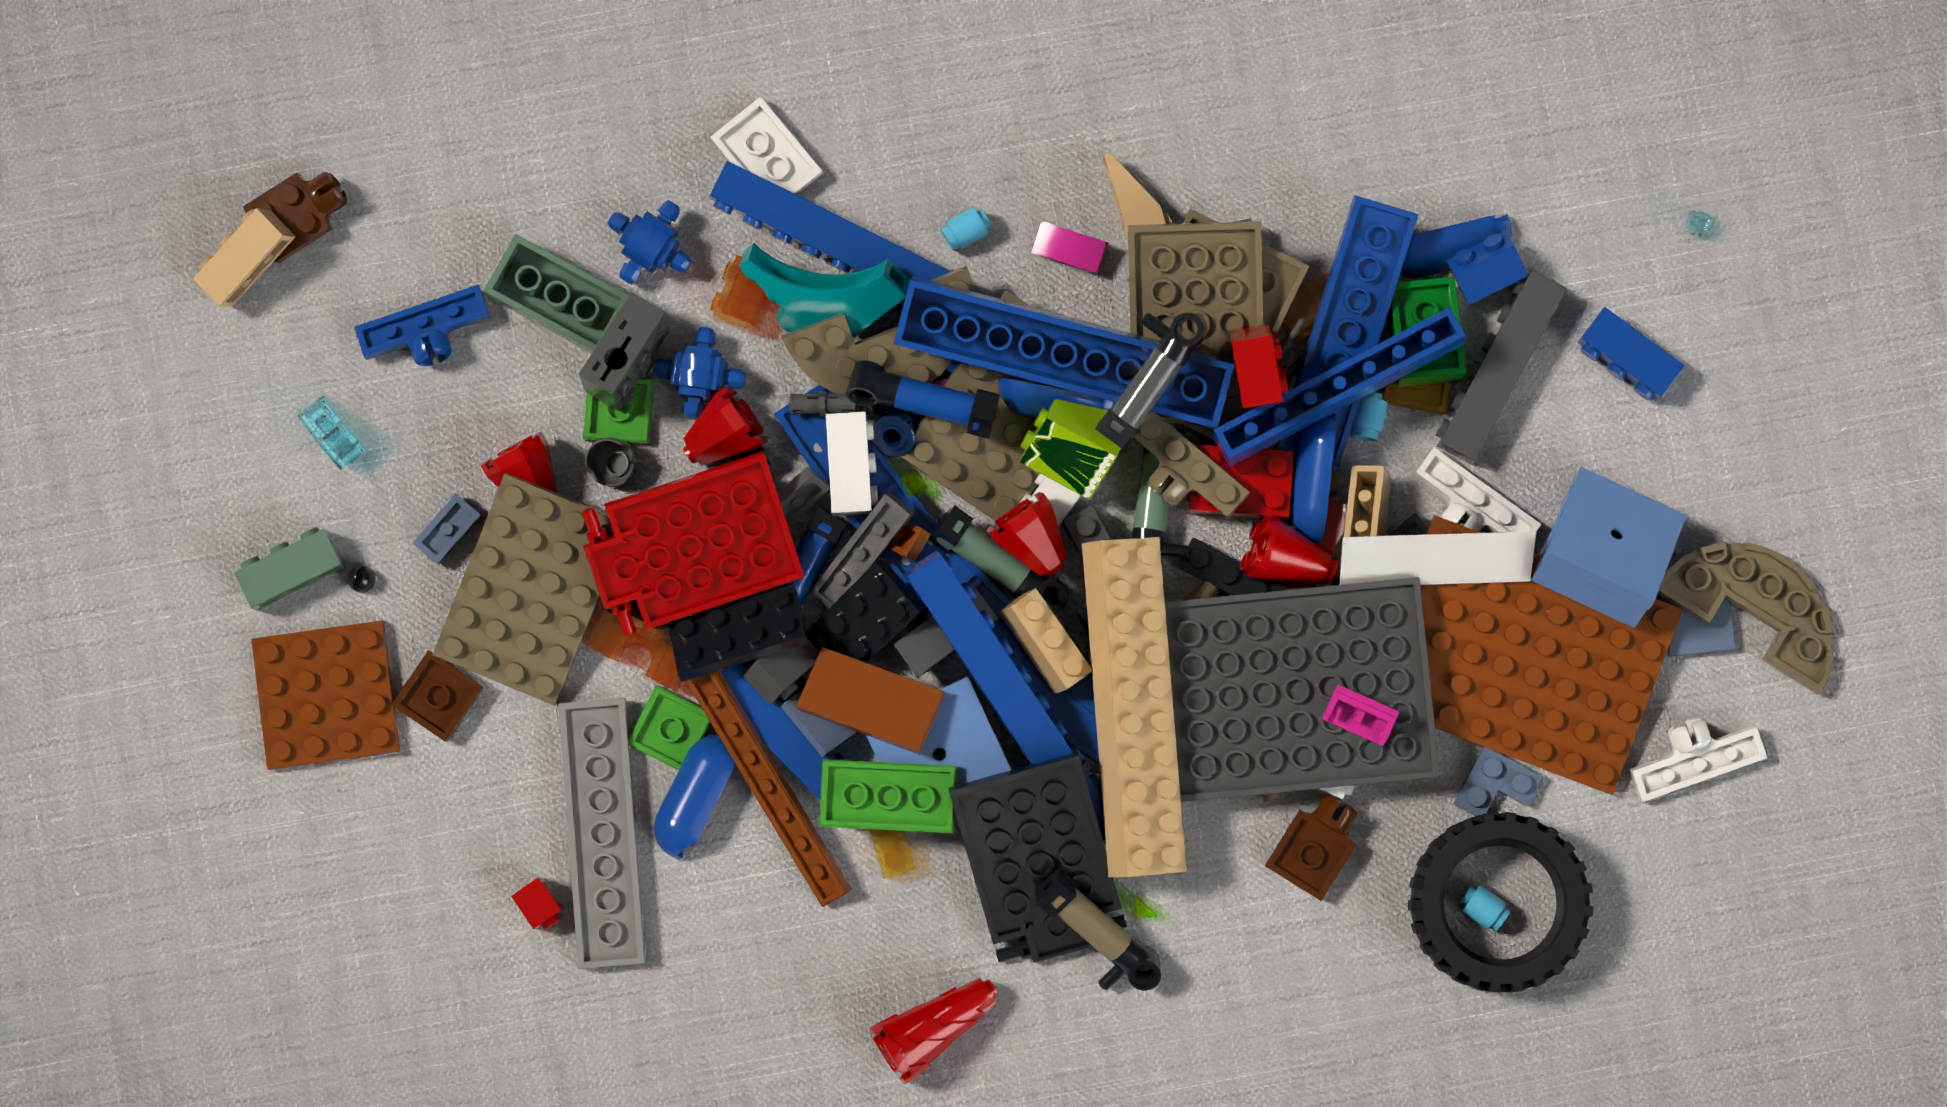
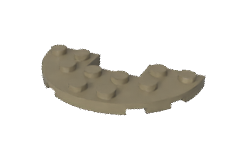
M966 266L931 279L934 282L973 291L970 273ZM843 313L781 336L788 352L802 371L820 386L836 394L846 393L854 365L858 361H872L882 366L886 372L931 383L940 376L952 361V359L895 345L894 340L898 327L855 343Z
M1723 542L1705 546L1688 553L1667 568L1657 594L1705 624H1709L1712 621L1724 598L1777 631L1762 658L1763 661L1815 694L1822 693L1831 671L1834 654L1831 653V633H1833L1831 618L1827 606L1823 605L1815 590V584L1795 563L1776 551L1760 545Z

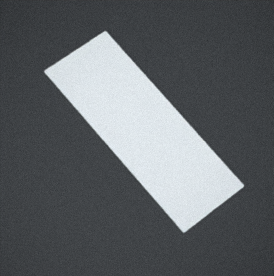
M1536 531L1343 537L1339 585L1419 577L1420 585L1530 581Z

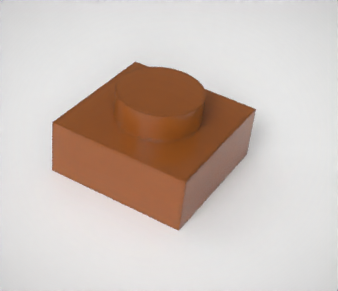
M907 522L888 549L914 563L931 534L923 528Z

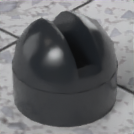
M357 566L349 572L348 584L354 591L365 593L373 588L375 575L369 568ZM361 570L365 573L362 577L360 587L355 586Z

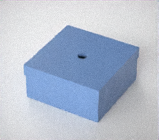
M1580 467L1563 499L1531 581L1635 629L1646 610L1651 608L1656 599L1687 515Z
M968 677L940 689L944 691L945 697L920 755L867 736L878 762L957 766L956 785L1011 770Z

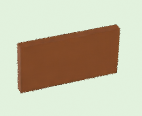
M822 647L796 708L799 711L920 755L943 702L945 693L942 690Z

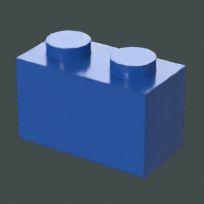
M1506 231L1490 235L1483 242L1469 249L1460 250L1453 257L1446 260L1468 305L1528 276L1515 245Z

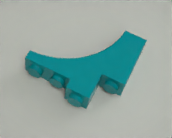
M752 243L744 250L739 265L749 280L755 281L772 302L780 305L776 318L781 327L787 332H793L843 313L852 337H855L906 298L910 279L888 258L862 271L846 274H820L784 264L764 252L755 243Z

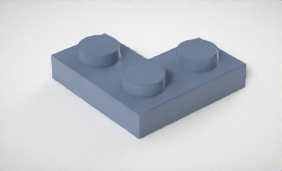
M1482 747L1453 805L1473 816L1486 814L1497 792H1500L1527 807L1543 776L1494 750Z

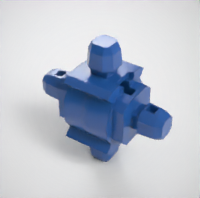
M670 200L664 202L658 209L660 213L658 217L647 211L643 218L636 214L632 221L629 222V217L614 212L607 223L617 234L623 233L619 243L625 247L621 253L629 258L630 261L628 264L624 263L620 270L619 278L630 285L636 283L640 278L642 268L653 274L656 267L664 270L668 263H671V268L678 272L686 273L692 264V260L681 250L677 252L680 242L675 238L679 232L670 224L672 221L676 222L680 214V207Z
M699 327L694 339V343L697 346H685L684 353L675 352L674 363H672L671 359H658L654 362L653 374L658 378L669 380L671 377V385L679 390L678 395L681 398L688 399V402H684V414L690 420H697L705 408V405L702 404L703 401L709 402L714 394L723 389L725 385L730 388L740 389L745 386L746 382L745 372L731 367L728 370L729 363L724 358H721V353L718 350L711 348V346H715V333L711 328Z

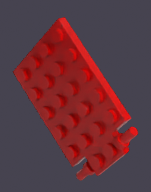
M763 451L605 503V509L614 535L609 537L606 529L601 528L594 507L582 511L589 531L586 534L589 543L583 545L603 607L605 609L611 608L613 615H617L623 635H630L636 632L630 610H632L630 601L637 600L646 630L804 578Z

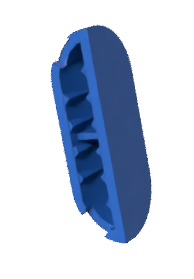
M1506 214L1499 218H1495V215L1412 235L1400 274L1409 278H1422L1450 271L1446 260L1453 257L1458 251L1469 249L1483 242L1488 236L1499 234L1503 231H1506L1508 236L1511 237L1509 215Z
M998 378V391L1004 403L1013 413L1023 417L1036 419L1041 409L1045 408L1048 410L1055 399L1105 410L1111 409L1116 403L1070 390Z
M1335 413L1300 430L1296 444L1290 518L1298 532L1318 544L1322 542L1327 519L1336 434Z
M718 735L703 737L689 749L655 818L654 835L659 847L667 855L677 860L683 858L682 852L687 845L694 847L735 765L734 760Z

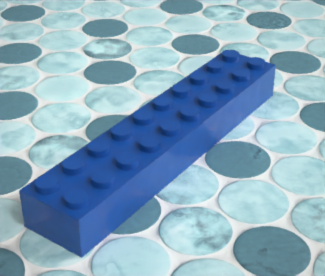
M912 276L909 282L894 340L895 345L1113 402L1118 400L1160 342V340ZM1195 350L1151 412L1218 428L1235 365L1234 360Z

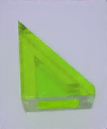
M918 470L900 478L909 496L913 494L915 496L919 495L927 488Z
M1135 894V918L1157 917V914Z

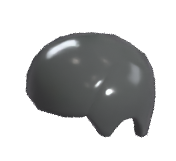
M606 437L594 441L586 450L584 465L594 477L595 482L615 488L628 483L636 474L637 455L631 445L625 440Z

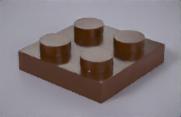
M428 650L391 705L443 741L448 742L484 687L443 659L432 655L433 653Z

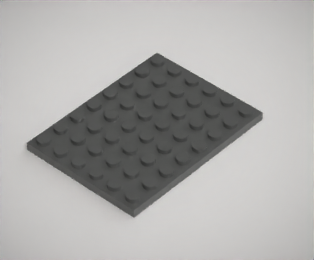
M1419 577L1165 602L1181 802L1440 777ZM1337 684L1399 711L1384 746L1322 720Z

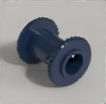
M888 407L886 416H882L874 424L873 441L877 448L888 456H906L915 447V429L924 415Z

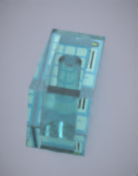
M324 395L297 415L317 444L340 470L346 465L353 463L366 450L355 433Z

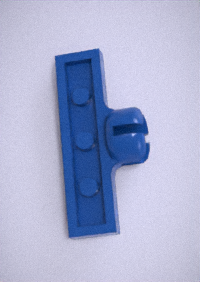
M478 284L355 326L354 328L366 360L403 347H409L415 363L426 367L434 365L430 353L431 349L438 356L440 363L450 357L452 353L448 339L450 332L490 318L482 290Z

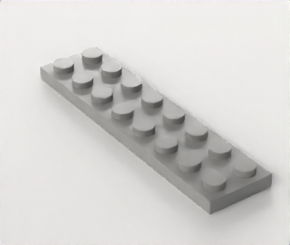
M626 699L559 703L578 969L644 964L646 960Z

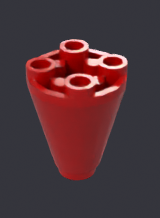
M1268 515L1262 522L1255 521L1249 533V539L1253 541L1249 552L1244 554L1240 564V570L1246 572L1248 577L1260 580L1321 584L1322 582L1329 584L1332 581L1337 570L1338 560L1333 558L1331 553L1278 517Z

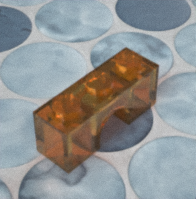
M604 610L586 646L616 662H619L624 651L630 646L642 645L646 647L651 655V663L645 676L677 692L682 682L677 673L672 642L668 643L660 639L661 632L655 628L646 630L645 624H643L642 628L635 626V633L623 635L617 615Z

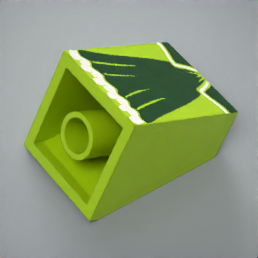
M1055 399L1048 410L1042 408L1033 424L1037 427L1035 432L1028 430L1020 445L1024 449L1020 463L1090 500L1120 451L1118 445L1095 429L1108 410Z

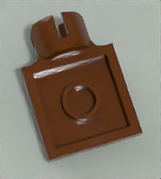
M323 172L310 181H305L300 173H295L243 206L246 213L256 208L270 209L296 236L274 260L275 263L284 261L333 230L329 222L330 215L345 206L348 201L345 191L340 192L337 189L341 184L331 173Z
M1329 794L1322 798L1315 811L1311 814L1299 809L1265 864L1267 868L1320 901L1323 900L1356 847V844L1348 838V832L1357 819V812L1351 806L1345 804L1337 818L1334 819L1332 815L1341 801Z

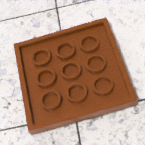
M384 621L251 639L267 770L400 752L395 707L391 705L394 697Z

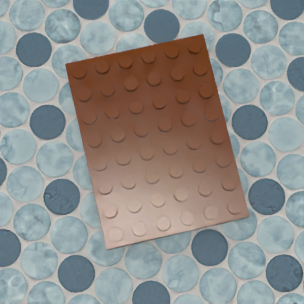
M1433 515L1426 535L1481 532ZM1536 553L1533 555L1531 579L1541 555ZM1531 580L1526 582L1420 585L1435 728L1613 795L1683 609L1655 599L1651 608L1646 610L1634 629Z

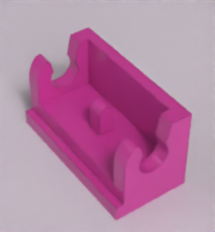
M1337 684L1322 720L1384 746L1399 711Z

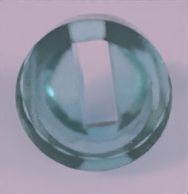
M1692 210L1689 212L1686 220L1687 231L1692 236L1698 231V237H1704L1712 229L1715 219L1707 213Z

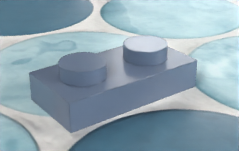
M455 494L415 539L413 544L439 566L479 521L482 515L459 495Z

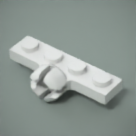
M1435 447L1413 475L1446 499L1448 508L1441 516V518L1454 523L1460 521L1463 523L1462 526L1478 532L1484 528L1492 533L1537 531L1541 526V523Z
M1690 719L1685 721L1686 727H1680L1678 723L1669 729L1668 737L1672 750L1668 756L1632 768L1630 772L1639 800L1645 802L1766 759L1767 755L1758 728L1754 725L1713 739L1710 736L1706 722L1700 719Z

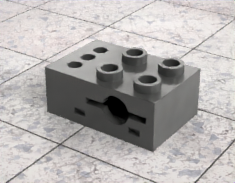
M631 292L578 374L585 392L617 411L620 410L623 404L628 405L636 393V388L634 387L640 377L645 378L649 374L654 364L652 358L670 332L666 312Z

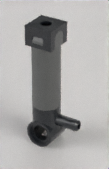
M1150 313L1143 317L1141 324L1162 339L1113 407L1106 412L1095 428L1097 431L1120 448L1127 447L1147 415L1197 346L1205 339L1207 324L1202 316L1196 313H1182L1173 320L1170 328ZM1186 320L1194 321L1198 327V332L1192 339L1185 338L1181 333L1182 323Z

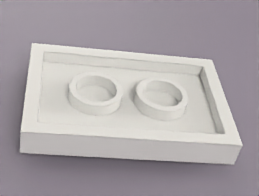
M761 96L710 137L711 141L729 162L796 195L823 174L820 167Z

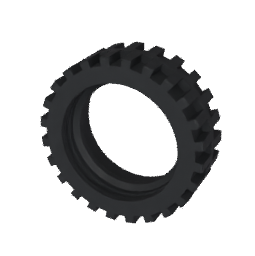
M1510 812L1487 813L1452 825L1428 845L1429 848L1423 856H1420L1416 864L1418 867L1414 877H1411L1409 885L1411 897L1408 900V910H1411L1413 922L1411 927L1421 943L1419 945L1421 950L1434 962L1433 965L1439 971L1449 975L1455 982L1472 987V989L1498 993L1519 992L1546 983V980L1554 975H1559L1565 970L1564 966L1571 959L1576 958L1580 952L1578 948L1582 940L1587 939L1590 930L1587 929L1589 917L1593 916L1594 906H1590V893H1593L1592 884L1587 882L1584 873L1587 870L1584 862L1578 860L1573 852L1575 850L1574 846L1570 842H1565L1558 835L1559 832L1552 826L1547 827L1539 823L1538 819L1530 816L1524 817ZM1508 846L1526 852L1545 868L1555 889L1556 913L1552 927L1538 946L1519 957L1498 960L1486 958L1470 951L1454 936L1446 920L1444 892L1452 871L1465 857L1485 847Z

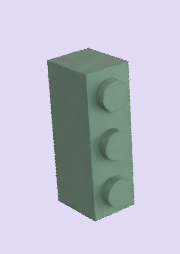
M318 527L302 533L300 535L301 540L291 545L288 542H284L270 549L271 555L263 559H259L256 556L240 564L242 569L234 573L250 607L257 611L346 568L330 533L325 529L319 531Z

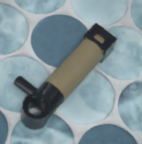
M1059 867L1036 888V905L1052 918L1058 916L1114 964L1098 981L1099 986L1103 990H1108L1124 974L1128 976L1130 984L1138 990H1152L1159 984L1161 980V964L1156 950L1143 946L1082 894L1076 888V882ZM1144 965L1151 967L1147 971H1140L1137 968Z

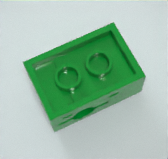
M1455 277L1397 282L1388 311L1391 337L1449 307L1460 324ZM1463 346L1396 380L1397 388L1462 382L1466 374Z

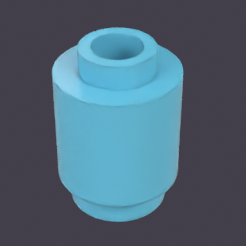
M972 206L946 221L947 225L940 229L951 249L955 251L958 248L963 250L988 236L987 228L992 225L983 209L976 211Z
M1373 392L1360 400L1352 426V437L1366 441H1377L1378 434H1382L1388 402L1382 400V394Z
M1480 884L1476 889L1470 886L1459 901L1464 905L1461 909L1462 913L1485 929L1491 928L1495 932L1502 926L1511 912L1505 906V901Z

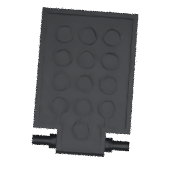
M1078 752L949 787V794L993 945L1026 936V938L1017 940L1018 944L996 949L998 962L1021 957L1022 960L1032 957L1033 963L1093 947L1058 916L1052 918L1036 905V888L1059 867L1076 882V888L1103 912L1108 913L1122 909L1114 878H1108L1107 853ZM1124 914L1111 917L1122 928L1127 927Z

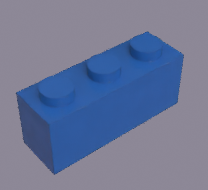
M1606 307L1599 312L1577 342L1582 346L1580 350L1585 356L1593 361L1599 359L1609 366L1607 371L1612 376L1621 381L1627 379L1635 385L1634 391L1646 400L1652 398L1657 401L1660 399L1685 366Z

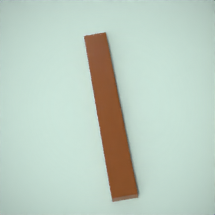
M721 671L686 680V683L820 905L824 907L849 893L852 888Z

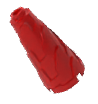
M978 978L959 988L954 987L927 1003L917 1005L899 1015L894 1014L881 1022H877L869 1028V1032L876 1035L873 1037L875 1044L893 1072L900 1071L902 1076L899 1077V1080L906 1085L930 1067V1063L953 1044V1041L978 1023L977 1020L996 1005L995 998L999 995L989 979L983 982Z

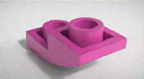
M1042 221L1032 253L1099 274L1109 243Z

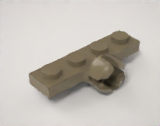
M1150 411L1133 437L1135 441L1158 459L1159 466L1149 477V485L1158 495L1164 491L1162 496L1169 504L1178 505L1188 493L1196 492L1229 519L1250 494L1247 489L1155 412Z

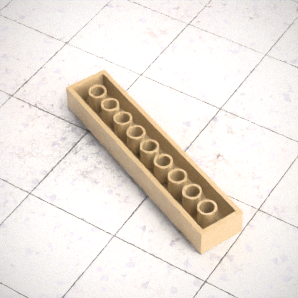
M1160 538L1100 540L1082 543L1108 878L1187 872Z

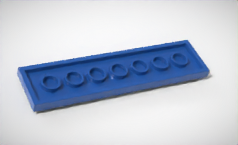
M1357 195L1353 196L1294 388L1379 343L1419 214ZM1360 400L1335 412L1336 434L1333 466L1340 467ZM1300 431L1277 442L1275 448L1282 451H1293L1296 454L1297 438Z

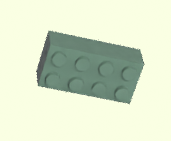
M516 234L483 291L493 301L590 353H593L629 297L625 292Z

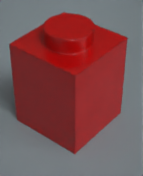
M541 877L536 878L511 896L533 929L542 927L546 931L561 920L558 915L564 909Z

